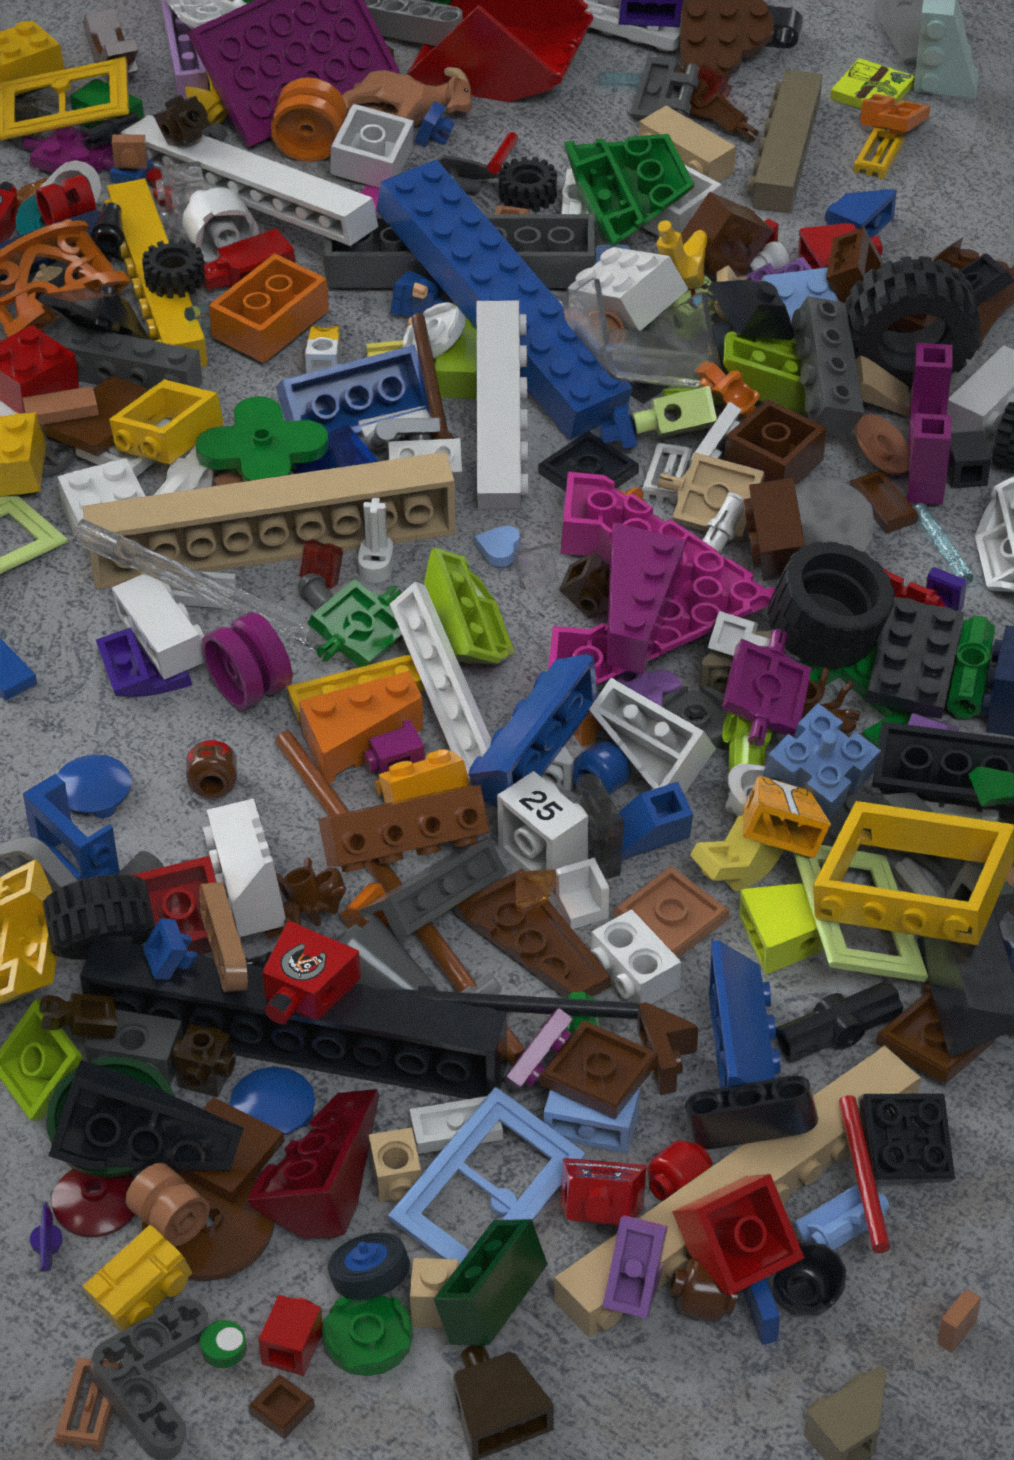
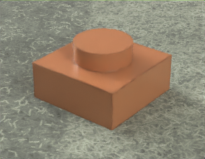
M145 134L112 136L115 169H147L148 154Z

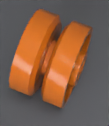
M300 78L289 82L283 87L277 98L275 113L271 123V136L277 148L288 157L299 161L316 162L331 155V146L346 117V103L341 93L330 83L317 78Z

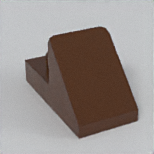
M647 1002L639 1003L637 1031L642 1046L658 1053V1064L652 1070L660 1095L674 1093L677 1089V1074L683 1073L681 1055L697 1051L698 1027L692 1022Z

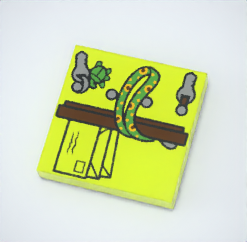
M858 58L831 89L830 99L859 109L862 108L864 99H872V94L895 97V103H897L914 86L915 76Z

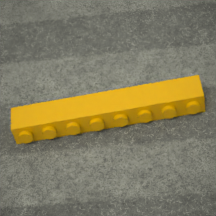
M146 179L108 185V199L103 200V205L110 202L116 203L122 209L121 217L125 238L118 250L120 257L125 258L126 274L128 278H132L131 284L135 299L141 298L138 299L142 319L148 318L146 320V328L149 339H156V342L199 350L201 367L208 365L205 337L188 292H185V297L179 298V294H174V299L168 298L166 293L163 297H159L156 291L151 293L145 285L142 263L144 252H149L148 247L151 245L157 247V242L163 241L164 244L169 243Z

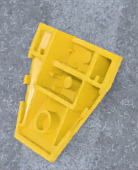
M33 860L10 871L0 878V1005L44 989L53 984L57 956L52 953L43 908V900L52 893L44 870L37 860Z

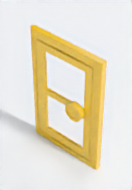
M126 57L0 83V141L129 114ZM109 74L110 103L66 112V91L71 86L70 82ZM49 86L52 87L54 92L59 93L58 114L15 122V93Z

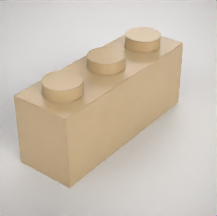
M664 106L639 121V136L669 134L684 165L717 182L735 173L736 146L672 108Z

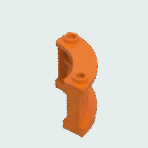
M66 219L60 223L33 231L0 250V276L5 274L8 277L0 282V290L7 291L15 287V290L0 297V322L5 327L3 330L8 337L30 325L43 331L62 318L36 300L37 292L48 294L80 288L99 290L100 286L103 285L117 289L121 293L131 283L125 272L115 271L86 232L89 229L86 221ZM36 257L52 258L69 264L64 275V286L58 288L45 281H34L27 284L29 272ZM78 271L77 277L80 279L75 280L72 275ZM15 302L17 313L15 319L5 307Z

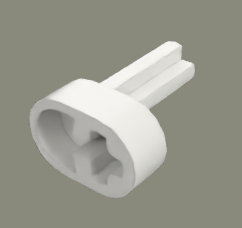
M372 498L371 503H364L365 539L360 544L358 566L359 576L363 580L370 583H380L388 579L392 573L394 562L393 542L387 537L385 503H380V498ZM373 556H379V561H373Z

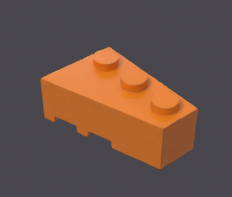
M410 671L299 701L302 734L317 768L329 784L336 780V774L351 765L356 769L364 764L363 751L370 749L369 738L403 728V721L406 720L411 721L417 732L423 729L422 696Z

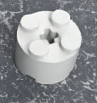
M213 188L206 191H196L190 196V203L183 214L182 225L190 242L195 243L196 248L200 247L205 262L210 263L218 259V248L258 235V226L237 191L227 188Z

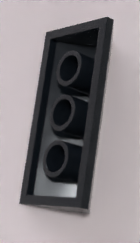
M882 721L878 749L881 751L875 765L872 787L979 801L968 774L977 767L1014 773V739ZM1014 802L1003 803L1002 805L1014 806Z
M994 909L978 945L924 936L918 937L917 942L928 974V981L948 1052L952 1058L1014 1030V970ZM969 927L968 932L964 933L972 934V927Z

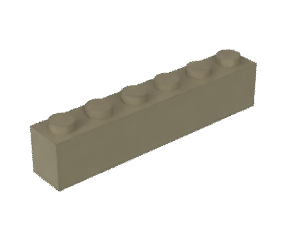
M785 69L782 82H776L774 100H771L769 118H766L764 137L760 139L759 156L755 158L753 175L750 176L748 195H753V209L792 213L821 101L823 74Z

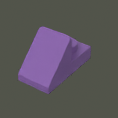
M625 1215L620 1218L602 1308L648 1318L664 1268L661 1258L668 1226Z

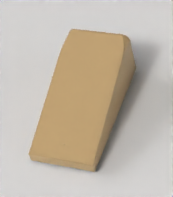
M859 356L855 361L862 401L909 416L910 397L908 386L870 359Z

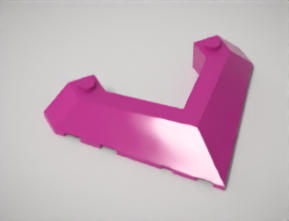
M568 472L561 554L587 556L596 552L609 564L613 522L686 539L682 573L649 660L712 632L719 611L742 618L769 606L775 588L772 586L769 589L764 588L753 580L754 574L730 558H724L717 553L715 548L670 519L665 522L653 514V507L632 493L626 496L614 488L615 482L605 475ZM601 623L592 629L552 626L548 669L556 659L589 654L594 657L596 685L627 671L606 665L608 625L605 626Z

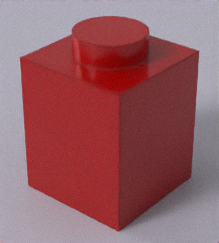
M278 1294L258 1339L261 1364L305 1376L322 1336L323 1320L321 1306L315 1305L305 1298H289Z

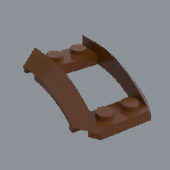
M962 237L933 256L932 261L936 262L939 259L949 263L951 268L955 267L960 270L980 256L974 250L960 249ZM997 261L1010 273L1014 280V266L1009 268L1008 264ZM1014 282L977 306L982 332L981 341L977 345L978 348L982 346L984 338L995 322L1014 303ZM928 314L909 315L895 321L893 327L911 333L929 326L938 317Z

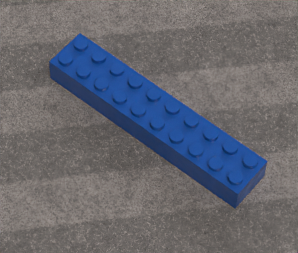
M437 159L380 182L377 212L476 329L477 301H519V314H526V335H519L520 345H527V367H520V377H527V390L569 440L601 426L603 422L614 419L615 407L629 404L633 389L630 383Z

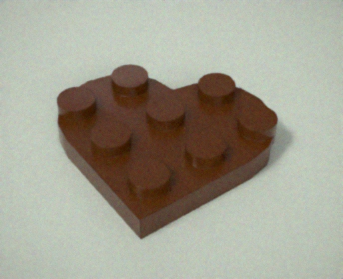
M683 0L680 44L682 67L687 70L688 64L698 65L700 67L698 77L707 84L726 81V76L732 74L736 68L739 70L743 57L757 55L759 49L765 47L768 42L769 44L772 42L774 35L773 16L768 10V4L763 0Z

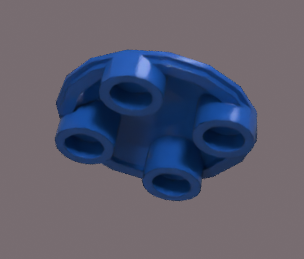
M92 754L78 757L65 764L57 773L65 782L69 809L78 813L94 814L98 818H107L113 815L116 811V805L120 804L129 794L132 784L129 769L120 760L108 755Z
M273 1066L257 1069L244 1076L233 1089L230 1106L287 1135L298 1128L310 1125L309 1122L314 1118L313 1109L316 1100L312 1085L303 1075L290 1068Z

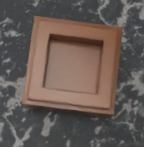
M969 1289L963 1291L941 1319L938 1345L951 1353L956 1349L977 1323L981 1301L980 1296Z

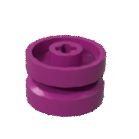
M249 612L235 619L231 623V629L222 626L202 638L201 649L208 672L219 692L234 708L243 711L263 699V694L273 695L292 684L293 672L285 646L271 624L259 613Z

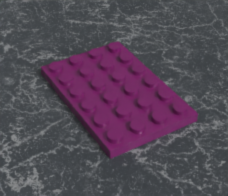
M254 0L187 33L247 149L272 137L271 123L275 113L277 98L281 89L293 80L317 78L330 83L343 95L345 92L353 90L354 84L361 83L370 72L387 70L400 73L364 0Z

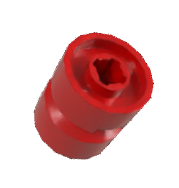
M82 174L62 180L61 186L53 183L36 189L37 206L46 226L96 210L92 189Z

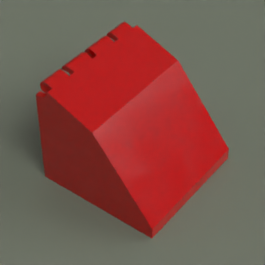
M452 0L448 5L460 8L463 20L436 46L423 44L406 75L425 85L439 86L449 82L452 78L445 75L444 70L446 68H459L465 73L469 81L472 96L503 102H511L552 90L553 86L561 84L594 16L588 11L584 12L587 10L588 5L583 0Z

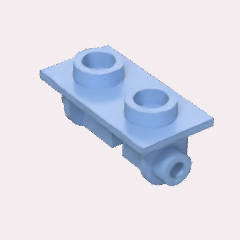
M857 1184L794 1222L803 1242L825 1244L834 1250L868 1229ZM878 1193L884 1217L885 1210L889 1209V1202L882 1193Z

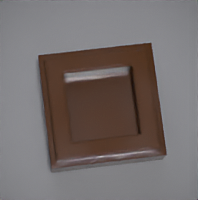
M279 1374L249 1405V1413L281 1438L285 1439L315 1408V1402L311 1396Z

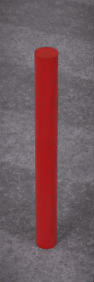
M846 1095L841 1097L838 1102L873 1252L884 1253L890 1249V1243L858 1106L854 1096Z

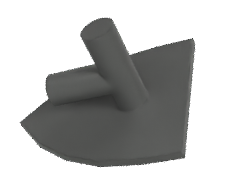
M444 154L437 159L463 191L479 193L481 181L475 179L499 178V173L493 174L489 172L487 165L473 160Z

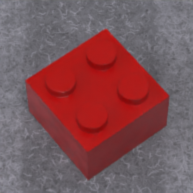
M30 325L0 341V401L19 414L25 413L22 399L24 397L79 388L76 355L35 326Z
M210 856L131 875L140 877L147 883L155 926L160 918L176 920L180 933L191 936L192 941L187 947V951L197 952V954L212 952L202 920L199 901L200 884L216 883Z

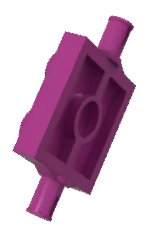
M70 126L56 129L48 138L42 140L26 136L23 139L22 146L23 149L34 151L30 155V167L54 173L64 163L76 160L86 162L96 172L105 169L111 170L114 167V158L111 157L113 155L112 143H106L89 151L82 143V140L89 138V136L82 138L81 133L83 131Z
M780 629L771 631L769 646H759L744 639H741L735 646L722 709L743 717L752 723L748 742L753 744L755 741L754 746L764 745L767 728L786 736L790 734L793 737L802 718L812 668L794 661L784 653L787 633L785 631L781 633Z

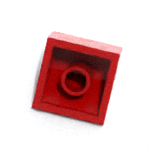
M771 1174L745 1176L672 1211L689 1254L693 1259L701 1263L712 1280L726 1295H732L804 1259Z

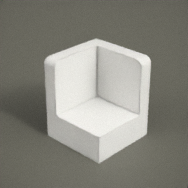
M594 858L556 870V902L572 929L609 918V886Z

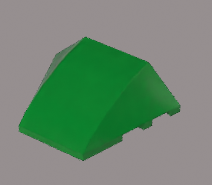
M669 134L627 137L625 141L606 142L605 139H595L596 143L575 145V141L564 142L577 189L589 214H594L595 226L602 241L613 247L659 213L682 199L694 188V183Z

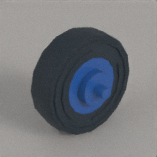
M369 1233L353 1238L340 1246L330 1257L328 1272L335 1290L343 1297L355 1300L370 1299L388 1293L401 1284L408 1275L410 1260L400 1238L389 1233Z

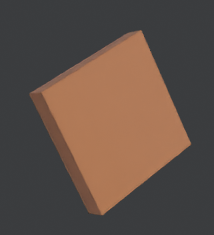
M669 866L614 908V919L632 909L677 958H680L729 919L728 908L672 866Z

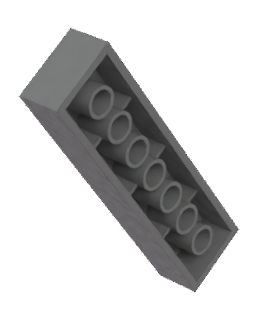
M376 214L378 228L351 246L326 237L324 259L328 288H394L395 282L408 270L427 276L437 283L380 214ZM484 214L547 288H568L576 281L575 278L581 271L595 265L594 214Z

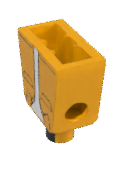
M758 777L743 809L744 838L814 859L831 825L810 791L783 783L778 778Z

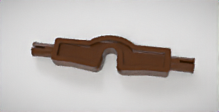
M680 66L679 73H686V70ZM698 77L699 84L697 90L692 93L690 100L692 107L690 111L700 119L717 122L734 136L740 133L748 141L753 142L755 138L748 131L758 137L759 131L747 123L748 117L735 108L720 92H715L708 100L702 103V99L709 86ZM674 86L673 90L679 94L681 87Z

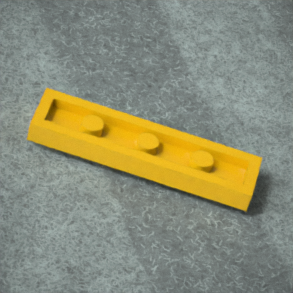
M411 654L287 686V696L298 722L301 723L299 701L407 671H410L419 691H423L425 688Z

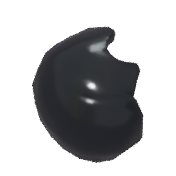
M803 1242L799 1245L804 1259L776 1272L773 1278V1286L779 1300L787 1308L798 1315L817 1316L828 1311L842 1295L845 1289L847 1270L839 1254L825 1244Z

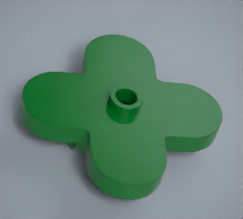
M262 396L246 398L236 405L233 426L207 429L196 439V456L202 465L216 470L229 469L234 475L238 472L242 475L243 482L291 475V469L295 470L298 463L316 461L322 458L328 451V432L323 425L311 420L285 421L283 420L280 405L275 400Z

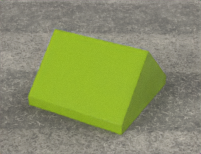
M36 999L0 1048V1079L27 1117L33 1121L46 1116L48 1102L54 1089L83 1060V1056L62 1028L57 1030L41 1028L44 1013L39 1012L41 1000Z

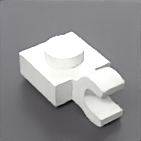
M719 611L708 648L733 656L735 646L741 639L759 646H769L770 639L755 634L758 623Z

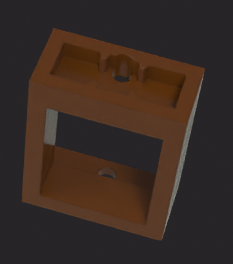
M864 227L833 238L826 278L842 303H845L846 298L851 295V289L858 280L863 282V276L871 269L876 271L881 268V263H884ZM892 323L886 330H893L894 323Z

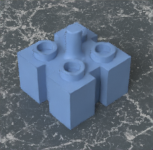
M817 703L798 723L795 736L792 737L788 734L769 753L762 776L778 778L783 783L807 789L813 794L826 817L830 820L843 806L848 791L854 794L873 773L881 750L856 731L851 737L845 735L840 731L843 721Z

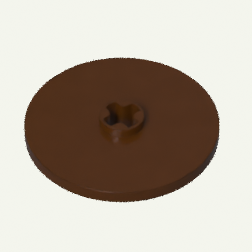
M178 1174L185 1180L186 1184L195 1189L208 1201L210 1206L209 1218L212 1222H215L214 1225L208 1227L205 1223L200 1232L189 1242L180 1246H174L183 1255L192 1271L188 1279L209 1281L225 1278L244 1270L255 1262L270 1243L275 1226V1221L251 1208L247 1199L257 1179L254 1177L238 1198L232 1202ZM143 1221L141 1222L142 1231L149 1226Z

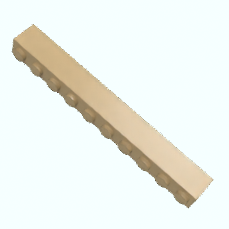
M883 1046L813 1095L819 1118L818 1124L814 1129L800 1135L742 1145L638 1219L668 1226L661 1258L664 1268L657 1289L672 1279L676 1268L683 1270L685 1264L692 1258L672 1211L745 1176L771 1174L781 1201L784 1204L795 1190L804 1184L806 1186L811 1185L821 1176L823 1170L836 1161L838 1163L843 1162L851 1155L838 1102L841 1097L846 1095L854 1096L859 1111L858 1097L862 1094L919 1093L921 1077L886 1046ZM617 1234L554 1277V1302L588 1338L602 1329L608 1330L612 1328L624 1314L602 1308Z

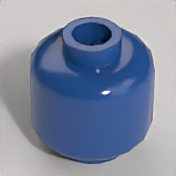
M608 741L597 742L579 754L574 760L573 779L575 785L587 796L595 799L606 798L625 785L630 777L628 757L616 744Z

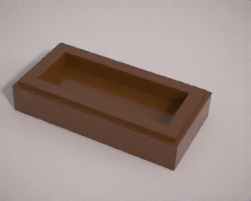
M882 470L850 481V486L857 489L871 504L874 520L886 534L918 522V512Z

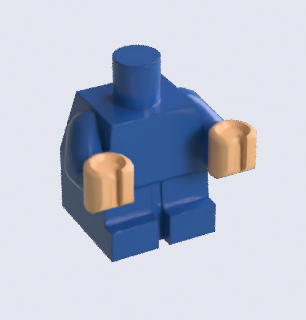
M408 270L394 284V298L392 299L390 313L410 317L408 319V329L412 324V316L415 313L423 314L425 310L436 304L451 302L441 299L442 288L440 285L427 276Z

